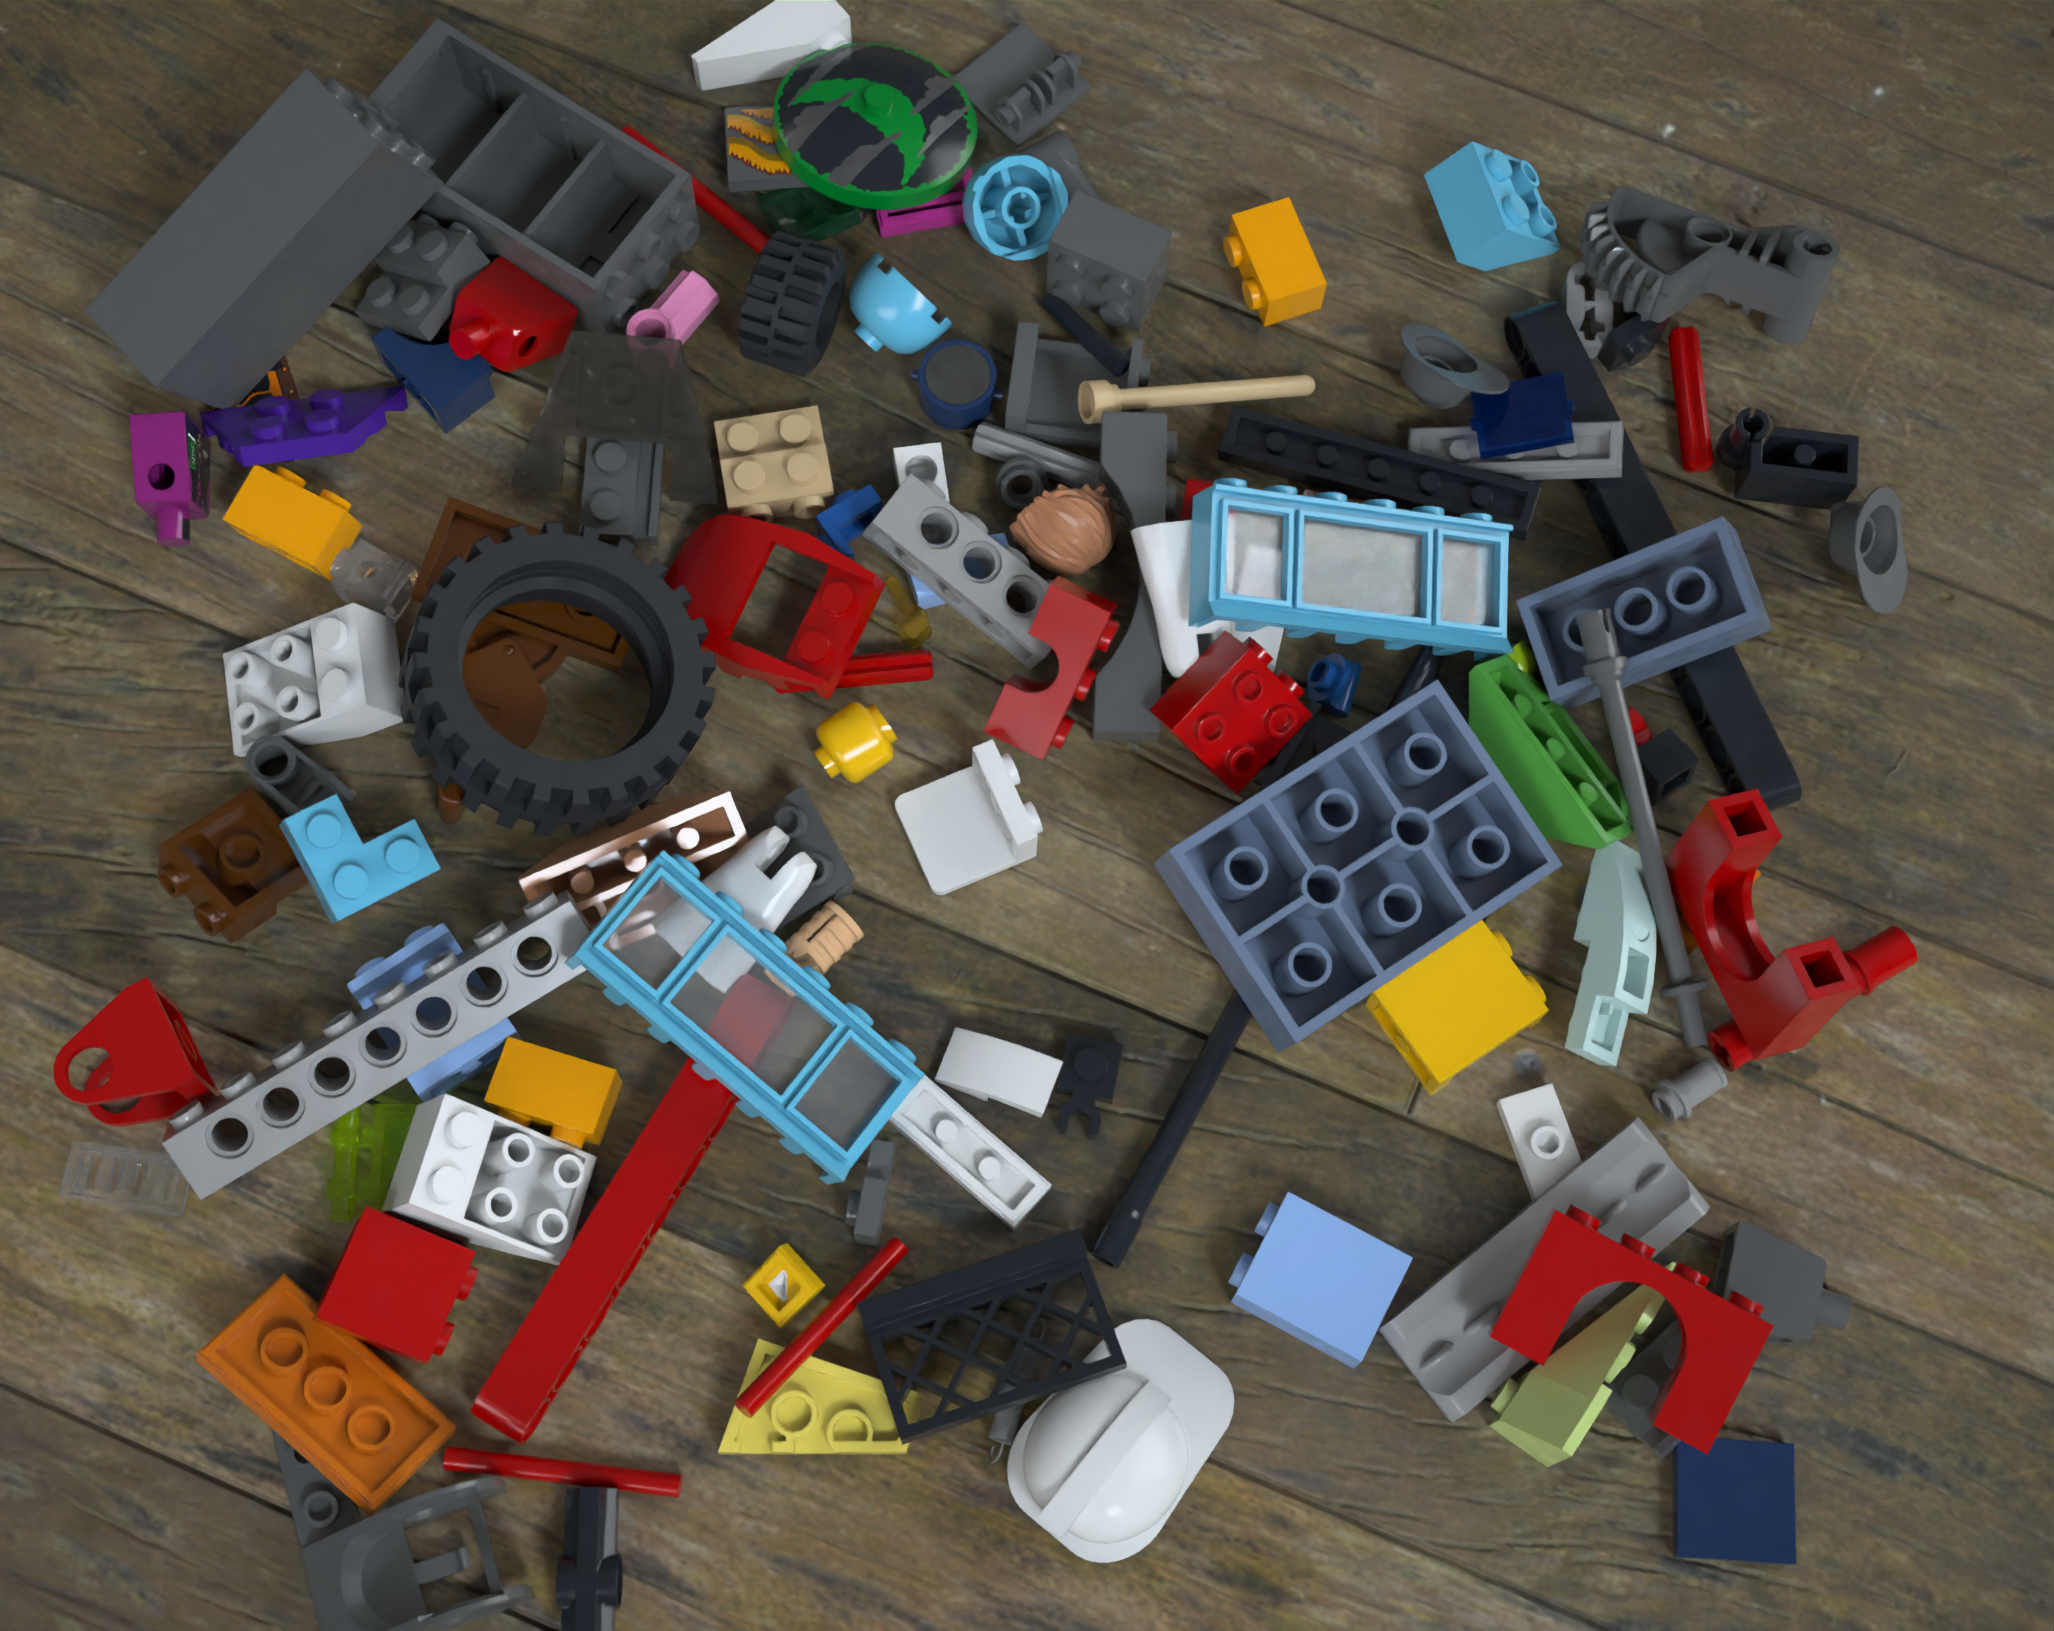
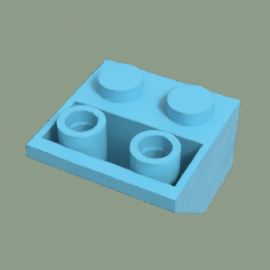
M1471 141L1424 174L1458 263L1488 271L1550 255L1561 249L1554 232L1557 228L1556 220L1549 208L1543 204L1537 189L1540 184L1539 177L1535 169L1526 160H1519L1497 149L1494 150Z

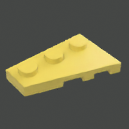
M758 1338L738 1397L785 1347ZM810 1356L752 1418L743 1415L734 1405L718 1453L907 1454L910 1442L903 1445L901 1443L880 1379ZM896 1385L897 1391L899 1393L901 1386ZM913 1390L910 1391L903 1404L909 1425L918 1421L925 1400V1394Z

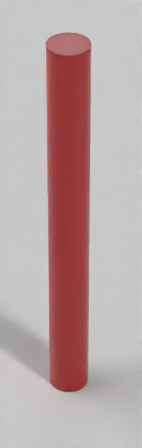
M630 125L621 129L628 136L684 169ZM691 174L696 205L760 255L771 237Z
M891 1237L734 1401V1404L743 1415L752 1418L855 1310L857 1302L863 1301L908 1254L909 1251L901 1240Z
M455 1446L446 1447L443 1459L444 1470L583 1487L617 1488L619 1491L674 1498L680 1497L682 1487V1474Z

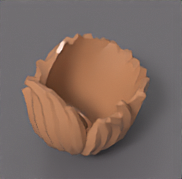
M1104 483L1100 484L1094 491L1090 489L1089 484H1085L1082 488L1070 489L1059 484L1056 490L1050 493L1044 490L1042 496L1033 498L1034 502L1026 506L1017 515V520L1009 526L1013 541L1015 543L1018 542L1033 561L1049 572L1061 576H1076L1089 571L1091 566L1097 565V563L1106 558L1117 535L1116 516L1110 497H1106L1104 493L1105 489H1107Z

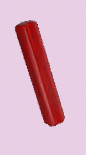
M1692 326L1676 327L1672 329L1668 337L1682 467L1687 473H1704L1709 471L1714 459L1699 333Z
M928 649L852 655L835 689L930 680L934 674L932 654ZM793 683L790 690L775 687L776 692L780 694L815 691L813 687Z

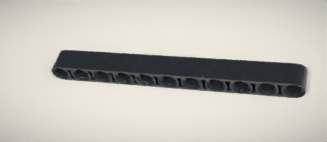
M1553 299L1510 314L1504 318V334L1507 344L1531 393L1557 388L1559 390L1564 423L1621 421L1566 310L1558 300ZM1624 428L1622 477L1574 479L1613 560L1678 535ZM1733 645L1668 670L1728 795L1758 789L1769 812L1800 800L1802 790L1797 772Z

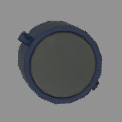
M951 339L935 345L923 356L920 369H912L910 379L918 381V399L924 414L933 423L946 429L964 430L977 426L990 415L995 399L1003 400L1004 390L996 389L997 369L992 357L981 346L968 340Z

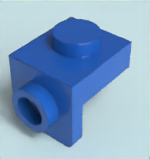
M871 484L857 492L855 490H848L840 494L831 502L829 509L816 516L818 534L816 538L855 561L854 553L848 542L860 536L882 509V500Z

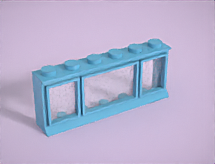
M1217 479L1213 482L1212 486L1193 496L1188 626L1199 628L1215 620L1235 622V630L1241 632H1254L1267 626L1286 628L1285 636L1291 638H1304L1322 632L1335 634V642L1341 644H1354L1371 638L1384 640V648L1390 650H1402L1421 644L1433 646L1434 655L1448 656L1470 650L1474 651V661H1488L1514 652L1507 640L1509 532L1513 531V525L1492 522V516L1485 513H1467L1460 515V517L1445 516L1444 509L1435 506H1420L1409 511L1396 509V502L1391 500L1373 499L1359 504L1347 502V496L1342 493L1324 492L1315 494L1314 497L1297 495V488L1292 486L1274 485L1265 487L1264 490L1247 488V482L1242 479Z
M664 850L651 859L564 963L572 970L580 965L586 968L606 985L602 992L610 1001L618 1006L625 1003L631 1006L651 1023L647 1031L655 1039L662 1043L672 1041L695 1061L691 1068L699 1076L708 1081L716 1078L739 1098L735 1105L743 1113L751 1118L761 1116L782 1134L779 1142L783 1147L796 1155L805 1153L824 1169L818 1178L825 1184L844 1182L853 1164L916 1083L925 1076L914 1065L916 1061L915 1055L900 1042L894 1039H889L887 1042L871 1028L874 1024L873 1020L860 1007L850 1002L844 1005L828 991L831 985L822 974L807 965H804L802 968L785 955L787 947L775 934L764 928L757 931L741 916L744 910L733 898L721 891H717L714 894L698 880L700 872L690 861L679 854L674 853L670 856Z

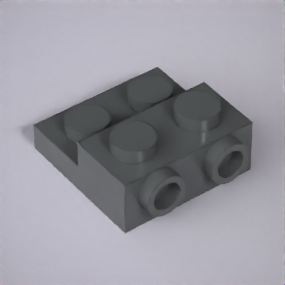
M420 214L416 221L409 220L375 256V262L384 272L369 285L365 297L354 311L367 325L382 329L389 326L394 332L431 341L454 311L457 296L461 289L481 273L491 261L477 246L479 242L477 236L465 225L453 221L448 229H446L430 216Z

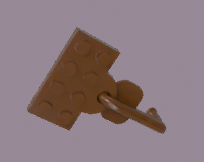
M449 496L413 587L411 600L422 604L432 583L438 584L445 565L456 555L465 561L473 542L488 535L494 545L501 544L507 527L524 523ZM524 524L528 535L540 534V529ZM551 601L518 602L492 611L475 628L465 648L463 682L474 706L488 724L513 744L526 749L536 739L547 710V697L540 684L557 673L566 657L570 656L619 674L629 644L609 624L580 608ZM451 782L445 789H442L438 784L440 796L439 818L446 824H454L462 818L466 807L461 805V802L466 792L454 782Z

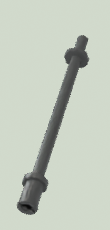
M1611 609L1596 610L1575 616L1588 664L1582 666L1584 676L1591 677V681L1599 686L1671 984L1659 989L1660 998L1674 996L1686 1048L1697 1047L1709 1042L1696 991L1706 989L1709 985L1707 979H1693L1621 684V678L1625 674L1624 668L1629 667L1627 656H1620L1610 615L1612 614Z

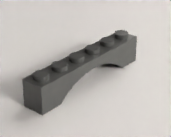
M1102 411L1099 479L1115 498L1129 525L1130 532L1138 527L1165 523V515L1174 516L1176 484L1166 483V463H1176L1177 431H1167V413ZM1138 558L1139 587L1136 609L1129 630L1114 656L1095 677L1093 686L1092 740L1157 742L1160 735V727H1165L1149 709L1163 696L1161 695V675L1171 673L1167 669L1162 656L1154 611Z

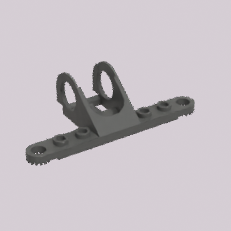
M271 1428L321 1631H448L510 1610L512 1606L536 1599L533 1586L521 1584L504 1587L482 1501L507 1493L503 1480L497 1477H487L440 1488L398 1503L361 1521L358 1505ZM469 1509L491 1594L427 1614L420 1586L472 1568L467 1548L464 1547L414 1564L405 1530Z

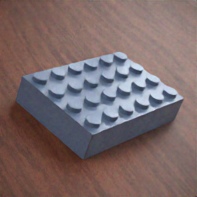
M1438 679L1178 843L1153 864L1277 1053L1296 1044L1563 866Z

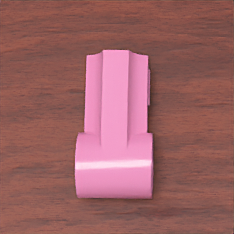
M682 270L649 309L638 311L631 317L627 324L626 333L634 364L640 371L649 375H660L668 372L675 366L680 347L719 303L718 293L709 285L706 279L693 270L691 272ZM651 338L663 340L655 346L643 345L646 340Z

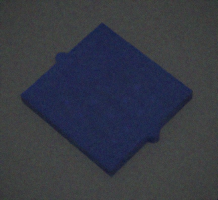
M1563 372L1512 381L1509 383L1508 390L1501 394H1485L1471 391L1474 417L1470 419V426L1472 431L1477 432L1481 460L1575 443L1570 414L1575 411L1574 403L1572 400H1567Z

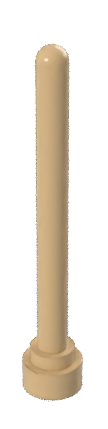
M1309 375L1119 389L1116 384H1110L1105 379L1083 381L1080 384L1078 390V409L1084 423L1095 424L1101 423L1102 411L1121 412L1122 410L1307 396L1315 390V381Z

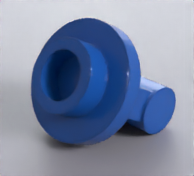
M1332 653L1317 660L1307 674L1308 697L1327 708L1329 714L1339 718H1347L1361 675L1362 666L1357 662L1348 660L1339 653Z

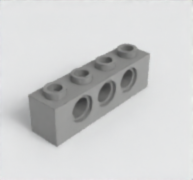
M910 473L862 533V536L918 581L935 592L937 596L1029 669L1033 668L1052 649L1049 644L1029 635L1028 632L1053 580L1048 579L1045 581L1029 568V560L1020 551L1010 546L1003 547L987 534V527L976 516L968 512L960 513L945 501L946 496L935 483L926 478L918 479ZM927 523L937 527L942 534V544L934 545L927 542L922 536L921 524ZM965 557L975 558L983 565L985 571L984 579L973 578L966 572L963 564ZM1007 591H1015L1023 596L1027 605L1026 613H1018L1010 608L1006 600Z

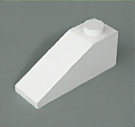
M775 0L691 56L696 85L704 91L785 77L797 63L809 55L823 49L829 51L841 45L852 43L850 16L836 0Z

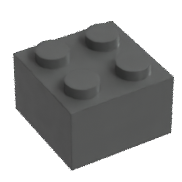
M1076 190L1049 239L1046 292L1063 299L1071 307L1080 306L1098 314L1103 321L1117 328L1127 327L1139 332L1165 284L1172 231Z

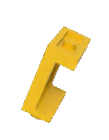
M1480 920L1372 992L1365 1004L1430 1096L1448 1085L1454 1076L1525 1028H1531L1539 1023L1549 1011L1544 1004L1546 996L1539 983L1529 974L1523 976L1511 959L1513 953L1507 940L1496 929L1490 931L1483 920Z

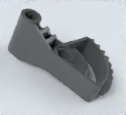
M1618 186L1609 202L1591 204L1590 211L1585 215L1582 225L1583 231L1580 237L1582 241L1580 250L1583 252L1582 263L1588 266V275L1593 279H1597L1596 288L1609 291L1610 301L1623 302L1625 312L1635 311L1639 313L1642 322L1652 320L1661 323L1702 294L1712 293L1723 297V301L1727 305H1730L1732 301L1742 304L1741 312L1747 318L1752 309L1766 313L1762 322L1764 332L1770 338L1785 344H1797L1807 338L1840 252L1838 244L1832 238L1800 225L1740 228L1628 186ZM1618 234L1636 240L1637 251L1641 259L1624 244Z

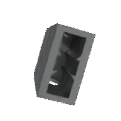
M1738 1221L1724 1231L1712 1293L1727 1300L1731 1290H1734L1764 1306L1765 1308L1760 1318L1774 1325L1765 1342L1766 1344L1784 1346L1803 1344L1811 1340L1815 1323L1843 1330L1849 1320L1852 1306L1851 1297L1822 1289L1827 1266L1826 1261L1822 1257L1747 1222Z

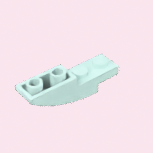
M1620 841L1600 850L1596 849L1591 862L1590 875L1582 907L1578 914L1577 927L1573 939L1588 947L1589 951L1586 963L1582 969V979L1573 1015L1569 1022L1568 1035L1564 1047L1598 1065L1607 1066L1617 1065L1629 1013H1648L1656 962V920L1640 855L1637 851Z

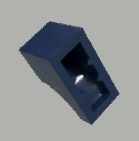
M389 326L371 338L381 363L401 385L405 386L407 392L445 434L495 398L489 380L493 370L489 363L478 354L469 360H463L453 352L449 341L438 345L420 344L403 338Z

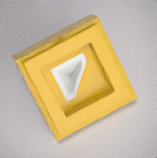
M786 1243L780 1245L742 1286L778 1327L782 1328L787 1326L826 1285L793 1248Z

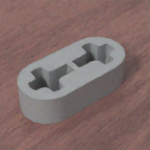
M1580 261L1574 264L1567 273L1561 291V304L1566 310L1589 358L1593 359L1598 356L1608 332L1613 330V302L1609 300V291L1596 288L1597 279H1593L1588 275V266ZM1583 279L1589 280L1590 287L1595 289L1590 301H1585L1584 286L1579 284ZM1584 318H1590V332L1595 335L1593 340H1586L1584 332L1579 330Z

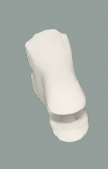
M1228 516L1225 593L1232 594L1234 517ZM1192 520L1157 523L1131 530L1138 562L1154 611L1162 656L1167 669L1176 678H1180L1225 630L1232 635L1231 621L1215 620L1199 628L1188 626Z
M775 825L753 837L701 883L714 894L717 891H721L733 898L744 910L741 917L757 931L764 928L774 933L793 905L810 885L817 865L805 851L800 852L791 858L772 879L768 878L763 872L783 852L790 840L789 836ZM680 896L654 918L651 924L653 929L683 957L711 924V921ZM725 935L698 967L696 972L712 987L728 995L736 981L750 970L756 960L729 936Z

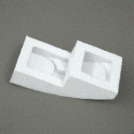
M955 1027L934 1081L987 1101L989 1097L1042 1118L1063 1061L1008 1041Z

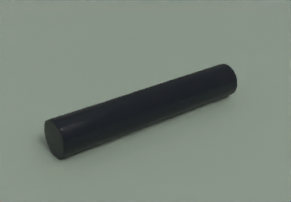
M1052 293L1044 297L1041 303L1042 309L1112 375L1119 377L1127 371L1129 367L1128 359L1063 299L1052 295Z

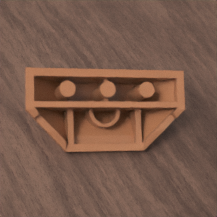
M728 789L669 798L628 815L625 821L615 826L609 827L607 824L591 831L589 834H583L566 841L520 875L518 880L528 903L548 891H553L554 895L557 896L568 890L588 924L593 929L651 859L664 850L670 856L674 853L679 854L690 861L700 872L698 880L701 882L750 840ZM658 878L603 943V946L613 952L657 933L653 929L651 921L681 895L661 878Z

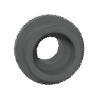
M1027 457L1010 459L997 472L995 479L996 492L1001 501L1007 506L1014 509H1024L1034 502L1033 498L1036 496L1041 497L1044 490L1048 491L1047 473L1043 466L1034 459ZM1018 475H1026L1031 479V483L1027 487L1018 488L1012 484V480Z

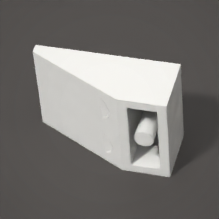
M354 602L223 654L234 755L246 756L250 746L258 739L266 736H279L297 748L362 737L403 722L400 706L404 699V689L398 687L401 666L395 621Z
M444 1093L417 1105L382 1213L433 1234L558 1266L570 1248L597 1157Z

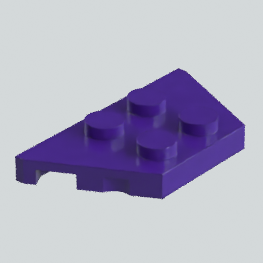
M404 385L341 393L337 389H324L314 392L309 398L288 400L284 396H271L259 400L255 405L204 411L200 413L204 433L207 437L217 435L219 446L225 452L232 453L234 459L245 467L354 452L366 442L367 437L379 432L387 425L384 412H403L408 408L409 404Z

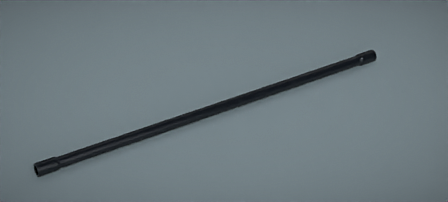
M1522 480L1538 485L1543 482V480ZM1476 545L1441 608V620L1464 623L1475 603ZM1421 645L1385 712L1431 684L1446 656L1434 655L1433 646ZM1236 989L1232 992L1120 1201L1111 1209L1089 1250L1091 1256L1112 1268L1119 1269L1142 1227L1143 1217L1252 1016V1013Z

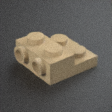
M818 405L714 421L729 514L771 522L775 518L794 515L802 519L814 518L829 509L831 502L835 498Z

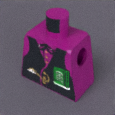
M185 412L129 415L136 503L152 519L157 521L158 544L164 546L190 544V520L205 519L210 514L211 440Z

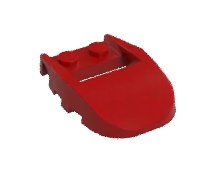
M733 514L713 517L697 527L683 543L664 579L673 591L683 585L693 598L686 611L691 620L703 617L709 631L700 646L701 652H714L715 664L719 666L722 672L740 679L742 675L765 681L770 686L787 690L791 689L793 683L813 687L819 697L826 699L831 698L886 585L873 572L806 532ZM775 545L822 562L828 567L783 661L729 639Z

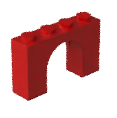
M1758 789L1708 800L1664 859L1672 893L1755 1061L1803 1048L1860 988L1834 937L1784 949L1777 958L1774 957L1766 946L1754 916L1752 885L1757 868L1780 841L1782 835Z
M1571 1204L1565 1214L1552 1208L1488 1331L1489 1337L1544 1366L1572 1310L1587 1293L1604 1284L1620 1281L1640 1283L1653 1288L1668 1301L1676 1314L1681 1333V1345L1675 1366L1647 1419L1653 1426L1708 1455L1774 1325L1760 1318L1765 1307L1734 1290H1731L1727 1300L1705 1289L1710 1280L1709 1277L1677 1261L1673 1271L1651 1260L1656 1249L1626 1233H1623L1619 1242L1612 1240L1597 1232L1602 1223L1600 1219Z

